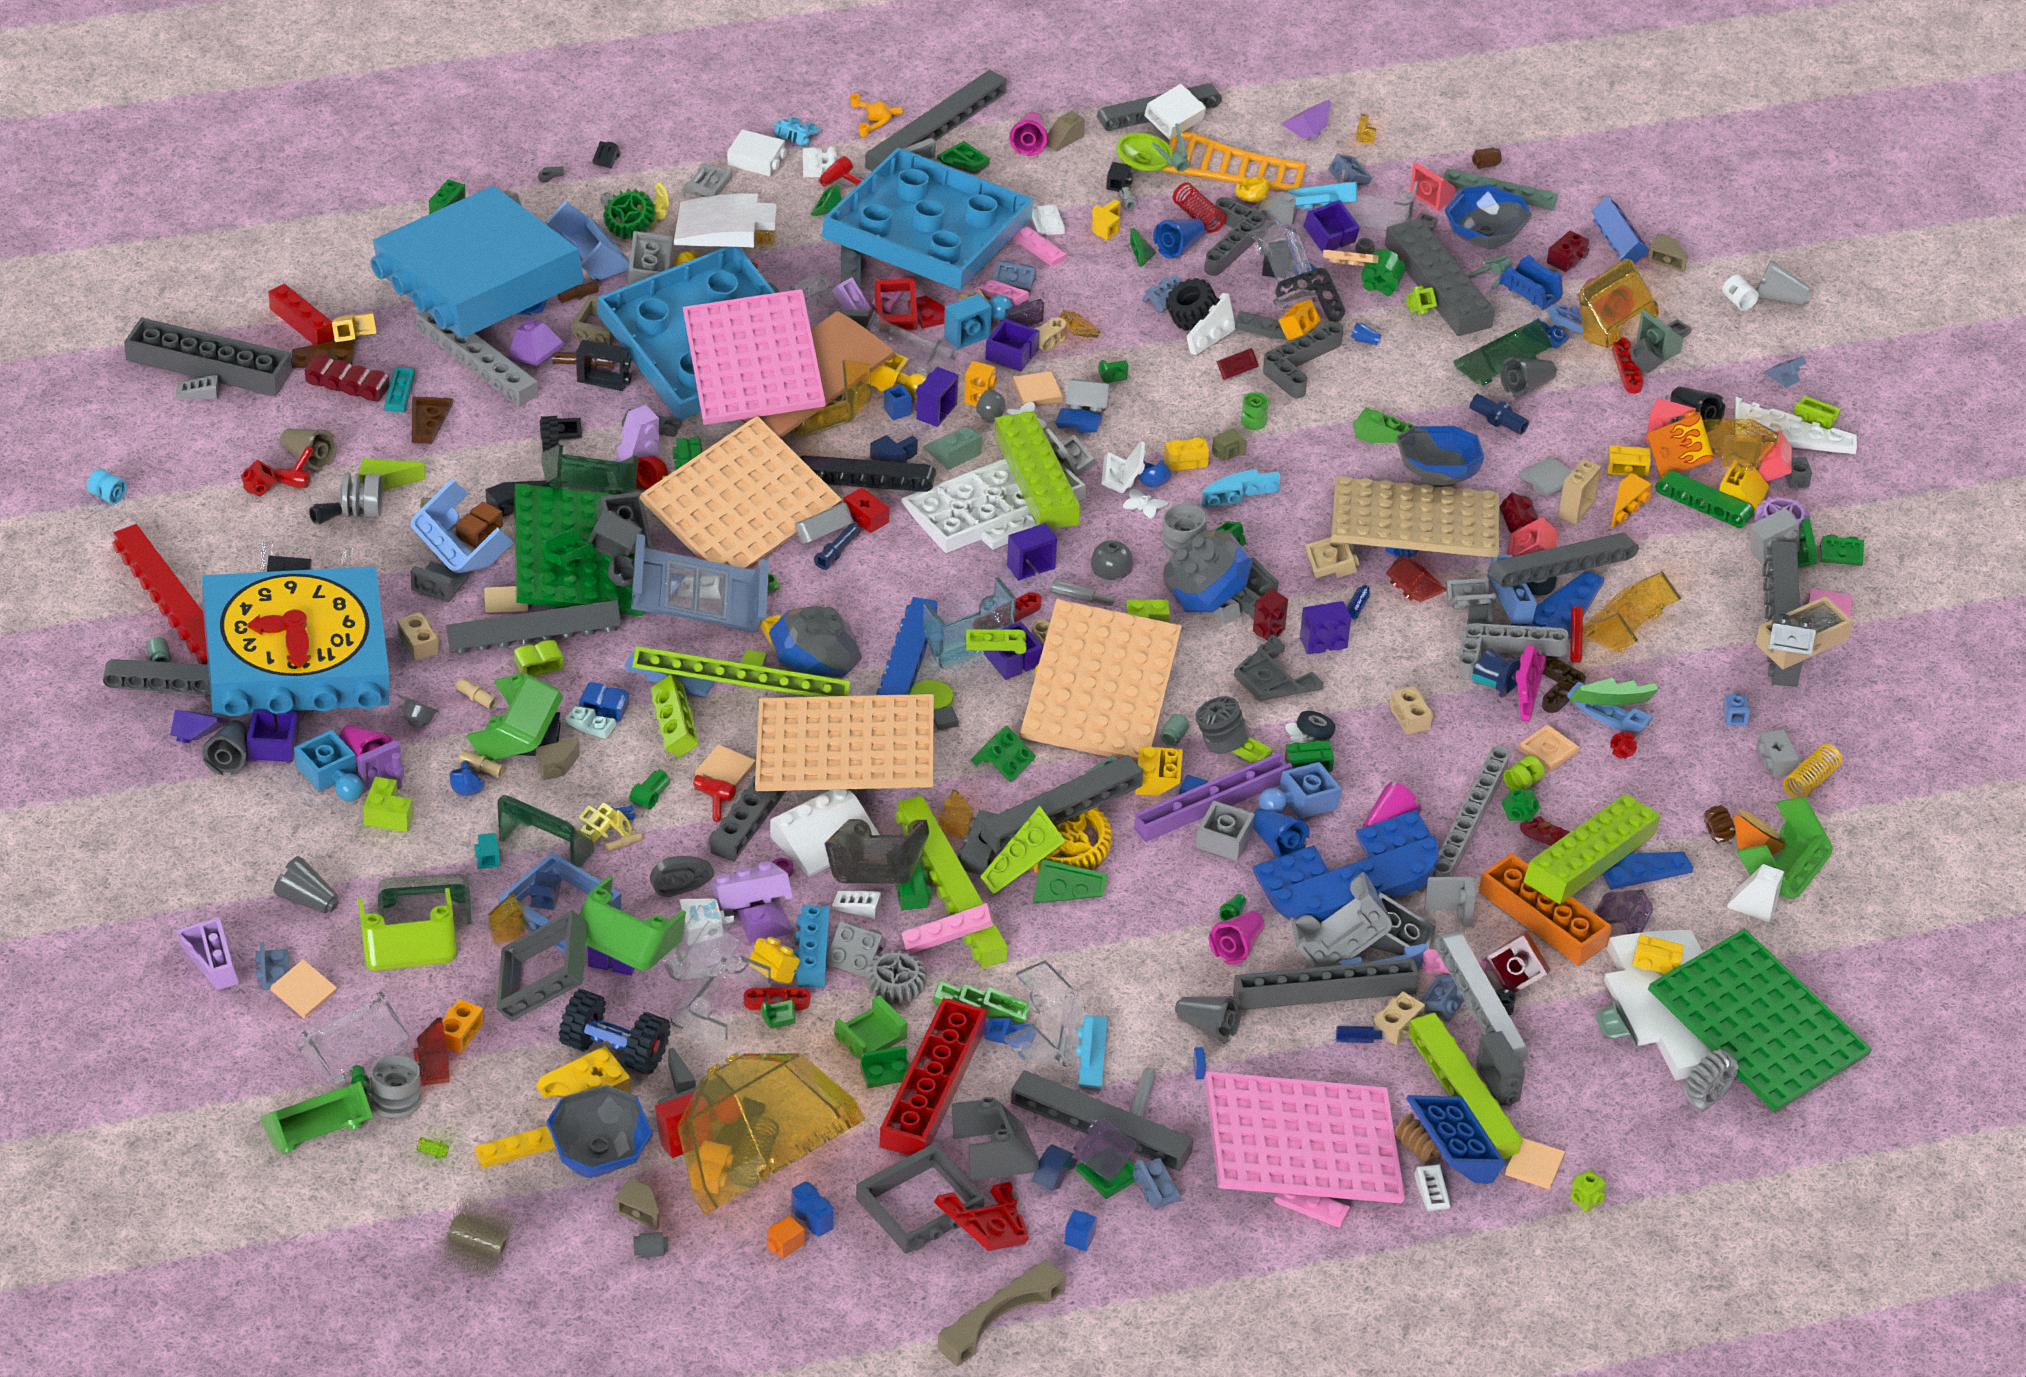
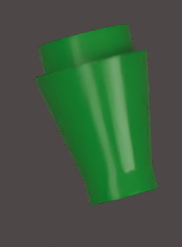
M1236 894L1232 899L1221 905L1220 918L1225 921L1241 915L1246 904V898L1241 894Z

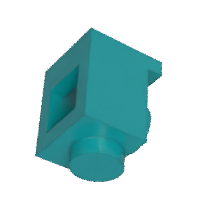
M496 833L478 835V844L474 845L477 868L500 867Z

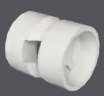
M1741 275L1730 277L1722 288L1723 294L1741 311L1752 308L1759 297L1758 291Z

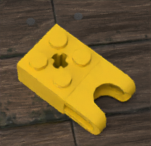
M604 1046L545 1074L538 1080L536 1088L545 1098L556 1095L566 1096L604 1085L630 1093V1077L609 1049Z

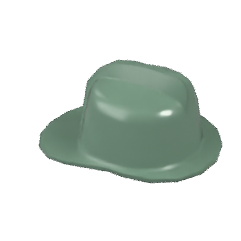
M1612 997L1613 1003L1596 1014L1600 1030L1605 1036L1613 1039L1630 1036L1637 1046L1623 1022L1615 999Z

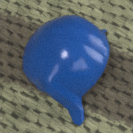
M1143 460L1145 467L1138 476L1145 486L1155 488L1166 484L1170 480L1172 472L1164 464V460L1159 461L1156 466Z
M467 761L461 762L460 769L450 772V784L455 793L461 796H471L484 789V779L479 778L476 772L470 769Z

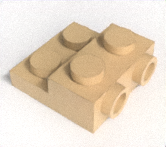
M1331 537L1305 545L1315 578L1336 573L1337 578L1356 573V566H1360L1357 555H1352V552H1355L1353 544L1331 542Z

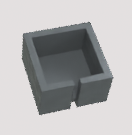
M604 509L588 542L593 543L594 549L611 558L615 555L628 557L636 541V535L640 534L642 529L635 522L626 521L620 518L617 513Z

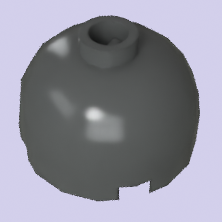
M1118 541L1102 542L1094 549L1091 567L1094 569V573L1102 579L1115 580V578L1121 576L1125 578L1131 573L1133 567L1131 551L1125 544Z

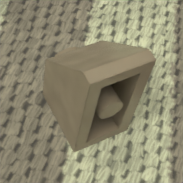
M1074 111L1062 115L1056 120L1047 134L1046 145L1057 152L1084 137L1085 119Z
M1657 234L1650 246L1648 261L1685 272L1688 259L1687 253L1676 239Z
M578 738L536 748V763L543 780L564 776L580 756Z
M629 1178L615 1197V1212L658 1230L660 1227L659 1210L651 1187L643 1182Z

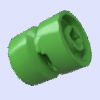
M1251 392L1243 397L1241 423L1244 427L1251 430H1259L1266 426L1269 399L1266 395L1259 392Z

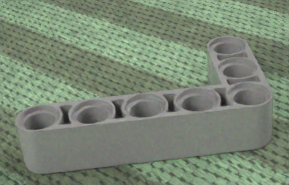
M1469 624L1464 629L1459 653L1460 676L1464 680H1472V673L1476 663L1483 655V652L1490 648H1493L1497 653L1524 654L1526 645L1535 646L1542 653L1541 656H1564L1569 652L1568 632L1563 628Z

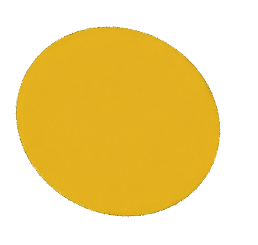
M1738 809L1740 814L1757 828L1772 837L1780 839L1777 832L1765 822L1743 809Z

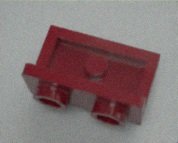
M1511 492L1500 505L1510 533L1515 532L1520 526L1524 527L1538 519L1533 502L1527 496Z

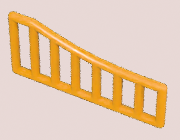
M1183 131L1181 133L1182 138L1189 140L1186 149L1189 163L1191 162L1196 142L1207 146L1200 169L1188 167L1185 171L1178 172L1174 166L1170 167V165L1162 169L1166 172L1241 184L1245 178L1252 179L1245 177L1249 161L1252 160L1261 162L1257 173L1259 180L1265 177L1268 164L1279 166L1275 181L1268 180L1270 189L1288 191L1301 188L1307 166L1304 162L1247 152L1196 133ZM1175 136L1172 139H1170L1168 144L1171 147L1173 153L1177 144L1178 136ZM1214 149L1224 152L1219 172L1207 171ZM1232 155L1242 158L1238 175L1226 174ZM1286 168L1298 169L1294 185L1282 183Z

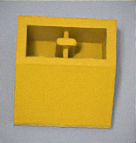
M1733 459L1721 481L1719 491L1747 502L1753 507L1754 513H1756L1758 505L1764 500L1770 486L1754 465Z
M1139 746L1138 766L1143 770L1142 787L1135 789V794L1159 796L1180 784L1183 749Z

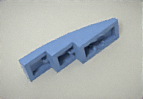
M633 651L625 663L626 671L645 674L647 681L660 682L670 675L669 673L632 668L635 651ZM671 674L684 685L686 694L706 697L715 684V681Z

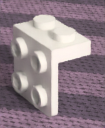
M1140 441L1126 460L1108 452L1104 457L1101 484L1119 493H1124L1127 488H1131L1135 477L1140 475L1145 467L1143 463L1146 455L1145 442Z

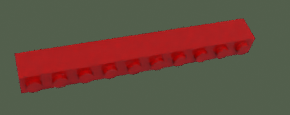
M137 524L113 532L114 541L112 545L114 551L121 554L123 563L126 566H130L134 578H139L143 590L149 592L152 602L158 604L161 614L168 617L170 626L177 629L181 641L185 640L189 652L196 655L198 663L208 665L204 615L201 608Z

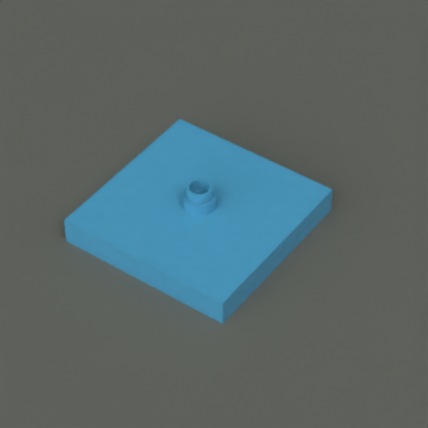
M897 147L823 218L822 238L961 290L1032 218L1034 199Z
M726 246L598 297L597 315L623 348L629 349L630 358L673 414L682 420L701 412L683 307L773 294L775 291L740 247Z

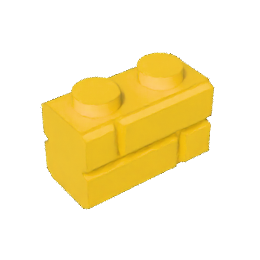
M1195 437L1189 440L1165 442L1163 460L1171 471L1208 467L1209 448L1205 438Z
M1609 445L1607 474L1628 476L1633 473L1639 477H1648L1650 448Z
M1639 934L1632 966L1665 975L1680 966L1684 945Z
M758 938L754 945L755 950L752 951L749 957V963L775 981L791 983L795 975L794 971L797 970L800 962L799 958L793 955L794 950L786 946H780L781 941L776 938Z

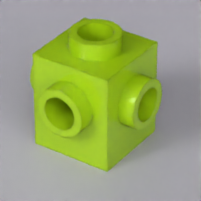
M1423 286L1412 288L1411 293L1406 294V305L1411 313L1418 312V315L1430 312V308L1437 306L1433 287L1426 289Z
M1589 1169L1583 1174H1578L1573 1179L1570 1199L1588 1212L1603 1202L1607 1183L1602 1177Z

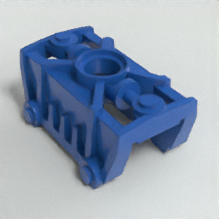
M1531 255L1521 259L1516 270L1513 267L1504 270L1499 284L1508 287L1509 291L1518 293L1531 301L1532 305L1536 304L1541 307V310H1545L1551 304H1555L1562 298L1563 294L1562 275L1558 272L1553 273L1535 262L1534 257Z

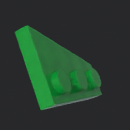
M1042 859L1033 904L1103 897L1108 874Z

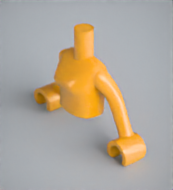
M852 93L850 95V102L853 108L865 107L868 120L878 121L870 126L867 123H860L859 131L861 137H867L869 132L888 123L892 115L902 114V107L890 108L883 101L876 103L861 102L859 94Z

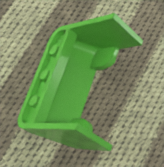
M516 673L512 676L496 679L494 681L495 685L510 706L505 715L492 717L485 730L467 734V739L478 755H484L488 760L492 761L530 752L537 748L563 699L562 694L557 688L527 673Z
M1806 797L1781 800L1776 803L1786 822L1780 830V837L1785 847L1775 860L1767 845L1744 848L1737 851L1750 876L1762 864L1784 871L1780 895L1786 898L1798 897L1832 854V844Z
M608 876L589 892L579 913V916L587 922L585 945L635 969L648 970L682 941L686 911H680L671 920L655 915L644 922L609 905L612 897L613 877Z
M361 1081L260 1116L263 1127L276 1151L281 1150L282 1154L296 1150L295 1144L347 1126L349 1130H353L363 1126L362 1121L373 1118Z

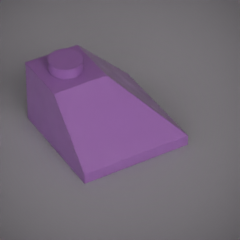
M1326 100L1283 122L1282 125L1303 139L1308 136L1311 139L1321 134L1320 130L1327 126L1331 102Z
M529 319L516 329L508 358L511 361L539 365L563 347L564 344L544 322Z
M779 900L736 910L749 943L756 942L758 938H775L793 933Z

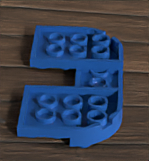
M1414 810L1356 830V838L1367 855V859L1329 872L1317 848L1313 845L1253 866V872L1271 905L1278 913L1287 919H1290V917L1299 919L1304 915H1311L1321 923L1355 899L1350 890V884L1362 872L1369 877L1378 894L1381 892L1384 895H1389L1391 899L1422 888L1427 884L1428 878L1433 877L1434 871L1438 868L1439 848L1435 835H1431L1418 811Z

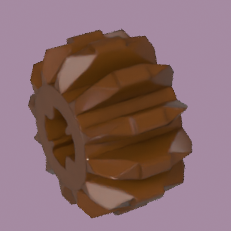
M1723 805L1713 806L1704 812V823L1713 841L1717 844L1724 843L1735 836V826L1727 808Z

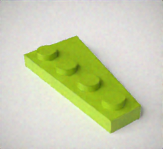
M1039 806L980 877L992 894L995 895L1065 844L1066 841Z

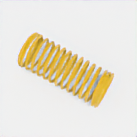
M1822 744L1784 779L1783 786L1786 793L1792 798H1799L1789 789L1787 783L1789 780V784L1795 793L1807 797L1842 764L1840 752L1830 744ZM1822 748H1829V749H1831L1834 753H1836V755L1838 756V759H1839V764H1838V761H1837V759H1836V757H1835V755H1834L1833 753H1831L1830 751H1828V750H1826V749H1822ZM1821 750L1829 752L1835 758L1836 766L1833 759L1827 753ZM1821 753L1827 755L1833 762L1834 766H1832L1830 761L1825 756L1821 755ZM1816 762H1818L1824 768V770H1822ZM1814 765H1816V766L1820 769V771H1821L1822 773H1820V772L1814 767ZM1811 767L1815 769L1819 776L1811 769ZM1808 769L1816 776V778L1813 777L1812 774H1810ZM1805 772H1807L1813 780H1811ZM1803 775H1805V776L1809 779V781H1810L1811 783H1809V782L1803 777ZM1790 778L1792 779V782H1793L1794 786L1797 788V790H1799L1800 792L1805 793V794H1800V793H1798V792L1792 787L1791 782H1790ZM1793 778L1796 780L1797 784H1798L1802 789L1805 790V792L1802 791V790H1800V789L1795 785V783H1794V781H1793Z

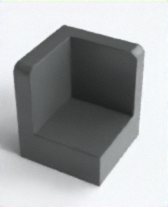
M1471 604L1469 606L1468 625L1472 623L1492 624L1491 605Z

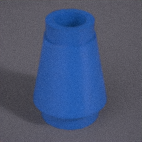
M1356 322L1351 338H1354V341L1378 345L1382 334H1379L1364 323L1359 324Z

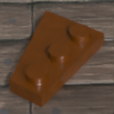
M354 340L330 341L292 349V368H306L315 355H323L332 360H342L353 365Z
M412 396L411 443H433L453 405V398Z

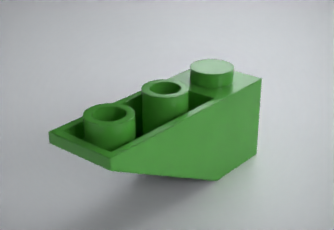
M1365 407L1353 423L1355 437L1370 443L1397 442L1398 435L1414 426Z

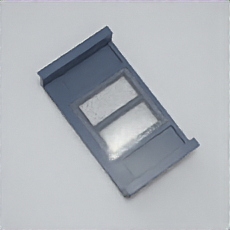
M636 535L631 609L661 615L668 614L756 633L761 620H766L769 560L760 559L757 569L751 570L644 548L645 535Z

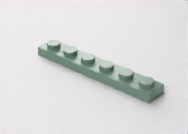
M1447 168L1443 179L1458 189L1489 184L1523 197L1528 205L1550 210L1554 209L1558 198L1557 193L1465 173L1455 169Z

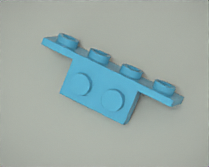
M1357 182L1288 190V193L1299 196L1296 197V205L1304 210L1315 209V206L1321 207L1338 200L1342 203L1358 202Z
M1084 1015V1025L1079 1026L1078 1040H1082V1043H1077L1076 1057H1081L1078 1087L1102 1089L1107 1017Z

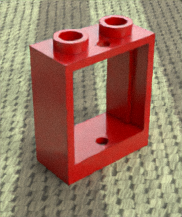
M883 278L875 280L874 295L877 331L917 330L918 316L915 279L900 278L889 280ZM910 291L911 314H882L881 292Z

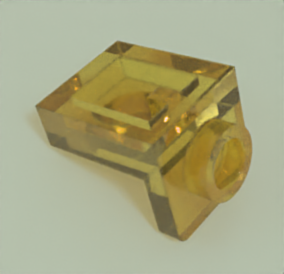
M1361 114L1355 141L1374 144L1376 128L1371 127V123H1368L1369 115Z

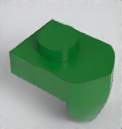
M1100 360L1098 371L1103 382L1111 383L1127 380V361L1106 363L1105 360Z
M793 1000L769 1004L766 1001L761 1006V1016L770 1028L796 1024L795 1004Z

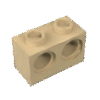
M421 612L397 619L398 636L414 661L439 653V635L437 632H433L430 621L425 619Z
M1415 686L1391 691L1390 708L1407 735L1431 729V722L1434 719L1433 711L1431 708H1428L1424 696L1418 692Z
M1402 992L1396 998H1392L1383 1011L1380 1010L1374 1018V1032L1397 1045L1409 1034L1410 1020L1424 1016L1425 1004Z

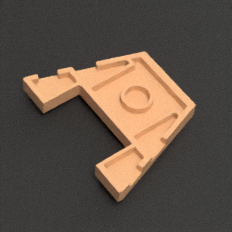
M1323 250V258H1329V262L1365 266V262L1378 263L1379 258L1378 255Z

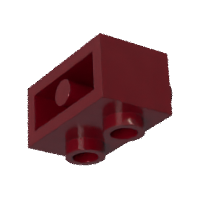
M1571 230L1568 231L1548 249L1547 263L1567 272L1569 269L1574 268L1582 258L1585 259L1589 253V239Z
M1272 589L1256 600L1253 632L1257 636L1268 641V638L1273 634L1276 637L1281 635L1286 626L1288 599Z

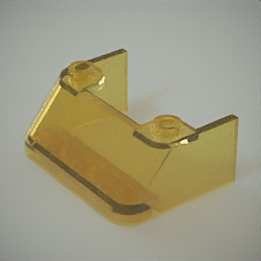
M843 360L846 401L831 406L828 403L794 428L795 434L808 437L850 423L870 402L872 397L869 363Z
M1702 419L1712 452L1721 457V468H1740L1741 470L1751 471L1753 467H1757L1778 443V432L1752 419Z
M1661 571L1617 593L1583 626V635L1612 652L1618 651L1620 653L1628 648L1629 645L1638 641L1633 632L1645 620L1658 618L1663 614V608L1679 601L1681 597L1664 572Z

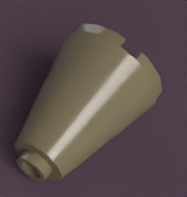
M289 428L284 430L280 436L281 446L297 459L300 458L307 446L312 447L313 452L305 465L317 471L323 470L321 467L332 463L337 450V443H334L333 439L335 436L327 430Z

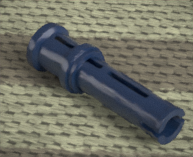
M851 523L832 543H827L822 552L814 556V562L817 567L823 570L831 567V563L840 557L841 551L860 534V528L854 532L858 525Z

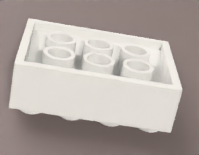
M849 789L829 790L770 819V838L808 877L882 841L881 836L859 800Z

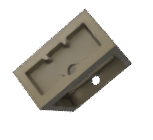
M589 295L572 323V338L611 345L615 337L608 328L585 323L590 315L599 317L597 315L598 297Z

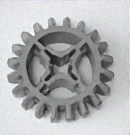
M890 950L888 954L882 952L880 956L875 955L874 959L869 961L868 967L865 970V984L868 987L869 993H873L874 998L880 995L885 1001L889 1000L891 1005L894 1001H898L901 1005L903 1000L910 1003L912 998L917 999L918 995L922 994L927 980L926 970L922 961H918L917 956L911 957L909 952L903 954L901 950L898 953H893Z
M1720 1049L1714 1050L1712 1053H1708L1705 1058H1702L1700 1063L1696 1064L1694 1070L1691 1071L1684 1085L1683 1093L1688 1102L1693 1106L1704 1109L1721 1100V1097L1731 1088V1084L1735 1081V1076L1738 1074L1739 1065L1734 1057Z

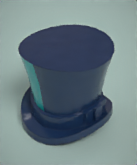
M1490 648L1476 663L1472 673V681L1475 684L1495 688L1499 691V697L1503 698L1518 685L1516 682V672L1520 670V661L1517 659L1506 660L1493 648Z

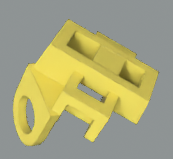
M659 182L655 184L656 198L653 203L656 215L654 216L655 222H651V227L656 226L657 219H666L668 206L670 205L667 191ZM637 205V208H639L640 211H643V207Z
M604 802L597 810L588 805L578 817L585 824L580 829L581 833L586 839L589 837L594 844L601 835L605 838L608 837L605 832L610 826L622 836L631 835V825L625 815L620 810L616 811ZM591 812L592 815L589 817V819H585L587 815ZM623 822L626 825V831L623 828Z

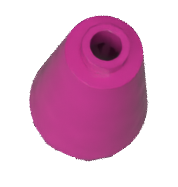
M1028 112L1010 131L1009 141L1017 153H1024L1027 156L1038 155L1047 144V132L1042 117L1036 112Z
M355 725L345 726L339 734V738L356 755V764L357 756L394 741L385 733Z
M1389 782L1384 787L1362 828L1417 810L1420 814L1421 805H1416L1414 802L1416 797L1408 788L1400 783L1392 785V782Z
M1250 911L1216 924L1208 937L1209 946L1216 957L1221 956L1226 959L1224 961L1226 964L1236 965L1242 963L1248 957L1263 931L1265 921L1258 912Z

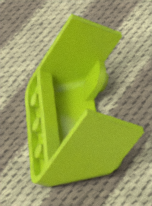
M445 889L446 905L437 906L431 910V920L385 925L384 918L377 913L365 914L363 898H358L359 920L366 967L373 971L454 961L457 957L450 889Z

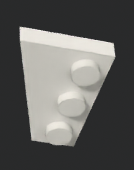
M1223 293L1219 297L1220 301L1217 305H1212L1208 310L1209 314L1206 318L1200 320L1187 335L1191 354H1199L1236 330L1229 294Z

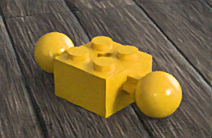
M895 353L893 357L861 379L860 382L873 385L881 392L895 387L897 384H902L912 398L917 399L916 389L919 384L926 380V376L921 373H914L910 376L904 374L909 358Z

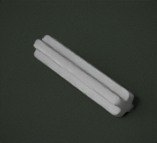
M1146 1067L1143 1069L1130 1113L1143 1116L1156 1071L1153 1068Z

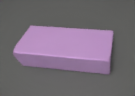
M852 277L832 289L844 310L868 311V314L873 311Z

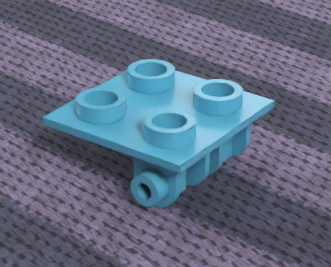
M797 117L781 119V121L773 123L778 126L774 129L776 137L787 141L791 139L792 143L795 142L803 147L810 144L809 135L820 133L823 130L817 128L816 124L800 122L801 119Z

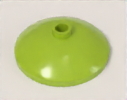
M1146 133L1127 134L1119 139L1116 146V152L1125 164L1131 165L1133 169L1144 172H1155L1169 166L1165 158L1152 146L1153 142L1170 159L1173 155L1171 147L1164 140Z

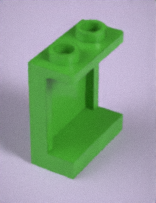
M879 995L872 999V1009L846 1023L840 1018L835 1020L834 1035L839 1042H843L848 1047L852 1056H857L861 1060L862 1053L887 1049L906 1039L907 1022Z

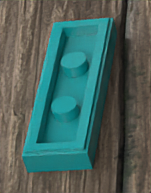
M395 367L384 411L405 413L415 377V369Z

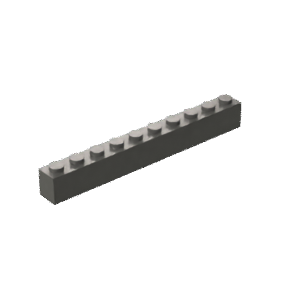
M989 69L866 152L865 168L873 171L897 147L904 149L929 138L937 141L1006 94L1007 79Z

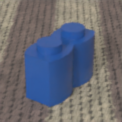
M589 682L579 700V707L594 709L596 716L613 718L619 722L629 705V693L620 688H608L600 683Z
M804 1181L792 1188V1211L799 1219L806 1222L807 1228L817 1236H822L832 1230L834 1223L833 1206L827 1199L819 1196L816 1187Z

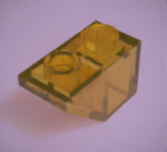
M953 789L950 798L946 797L944 804L945 813L941 812L939 826H942L944 835L965 839L966 833H970L973 808L957 790Z
M515 893L507 896L488 914L489 930L494 945L516 941L521 938L520 931H524L523 920L520 918L523 915V907L521 902H517Z

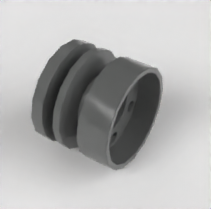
M1229 696L1213 698L1202 704L1195 714L1196 722L1202 732L1206 747L1210 752L1216 754L1232 752L1244 745L1250 736L1239 703L1235 698Z

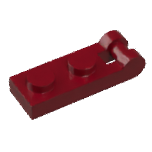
M1541 816L1534 818L1532 822L1526 821L1520 824V830L1525 836L1552 846L1570 833V831L1545 822Z

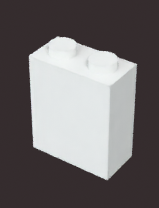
M1179 84L1147 103L1145 117L1170 140L1177 136L1176 123L1179 124L1182 133L1203 120L1206 107L1188 89Z
M741 130L728 150V166L771 176L774 170H778L781 159L784 160L786 157L785 140Z

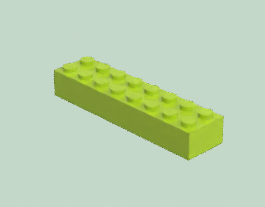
M1023 412L995 418V439L1036 525L1046 523L1051 530L1080 525V504L1035 412Z
M1624 794L1529 862L1523 882L1556 903L1561 904L1655 835L1661 815L1652 808L1643 805L1634 797Z

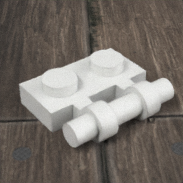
M829 147L827 153H822V148H803V177H821L822 173L837 160L835 148Z

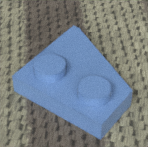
M1551 304L1547 311L1553 324L1564 326L1572 332H1579L1581 334L1586 332L1588 329L1577 306L1573 305L1570 309H1567L1566 305Z

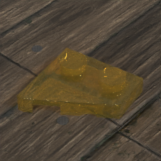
M1062 310L1059 316L1066 321V326L1073 335L1086 339L1089 337L1098 338L1101 332L1075 311Z

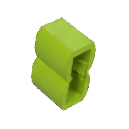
M554 640L542 641L535 646L526 645L514 650V662L520 673H527L536 677L543 673L547 674L564 668V657Z

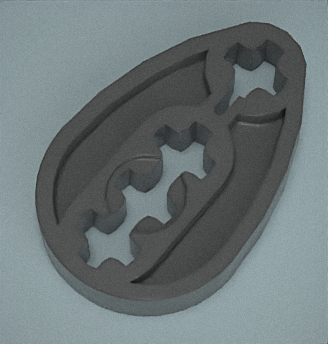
M673 856L655 865L650 874V883L658 895L672 897L701 887L710 881L715 873L711 864L704 859L693 856Z

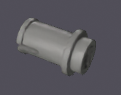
M1124 187L1122 188L1123 192L1119 191L1122 205L1127 210H1133L1137 205V199L1132 195L1130 188Z

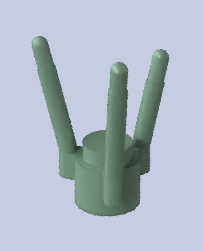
M1176 123V132L1182 152L1175 150L1170 159L1155 142L1152 143V146L1165 158L1170 167L1174 166L1176 171L1182 172L1189 167L1190 163L1187 160L1188 154L1185 150L1179 124Z
M1506 255L1485 260L1482 262L1483 265H1491L1471 272L1467 276L1470 278L1491 269L1495 274H1502L1504 270L1512 267V262ZM1500 277L1492 285L1491 289H1495L1499 285Z

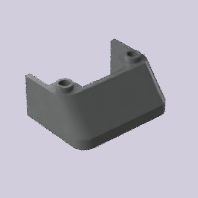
M985 1097L982 1100L952 1103L954 1139L991 1135V1142L969 1144L971 1181L1028 1174L1039 1169V1157L1024 1124L998 1100H995L993 1097Z

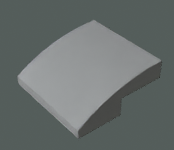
M1550 457L1519 471V477L1521 480L1532 483L1535 492L1548 496L1563 489L1564 480L1571 471L1565 465Z

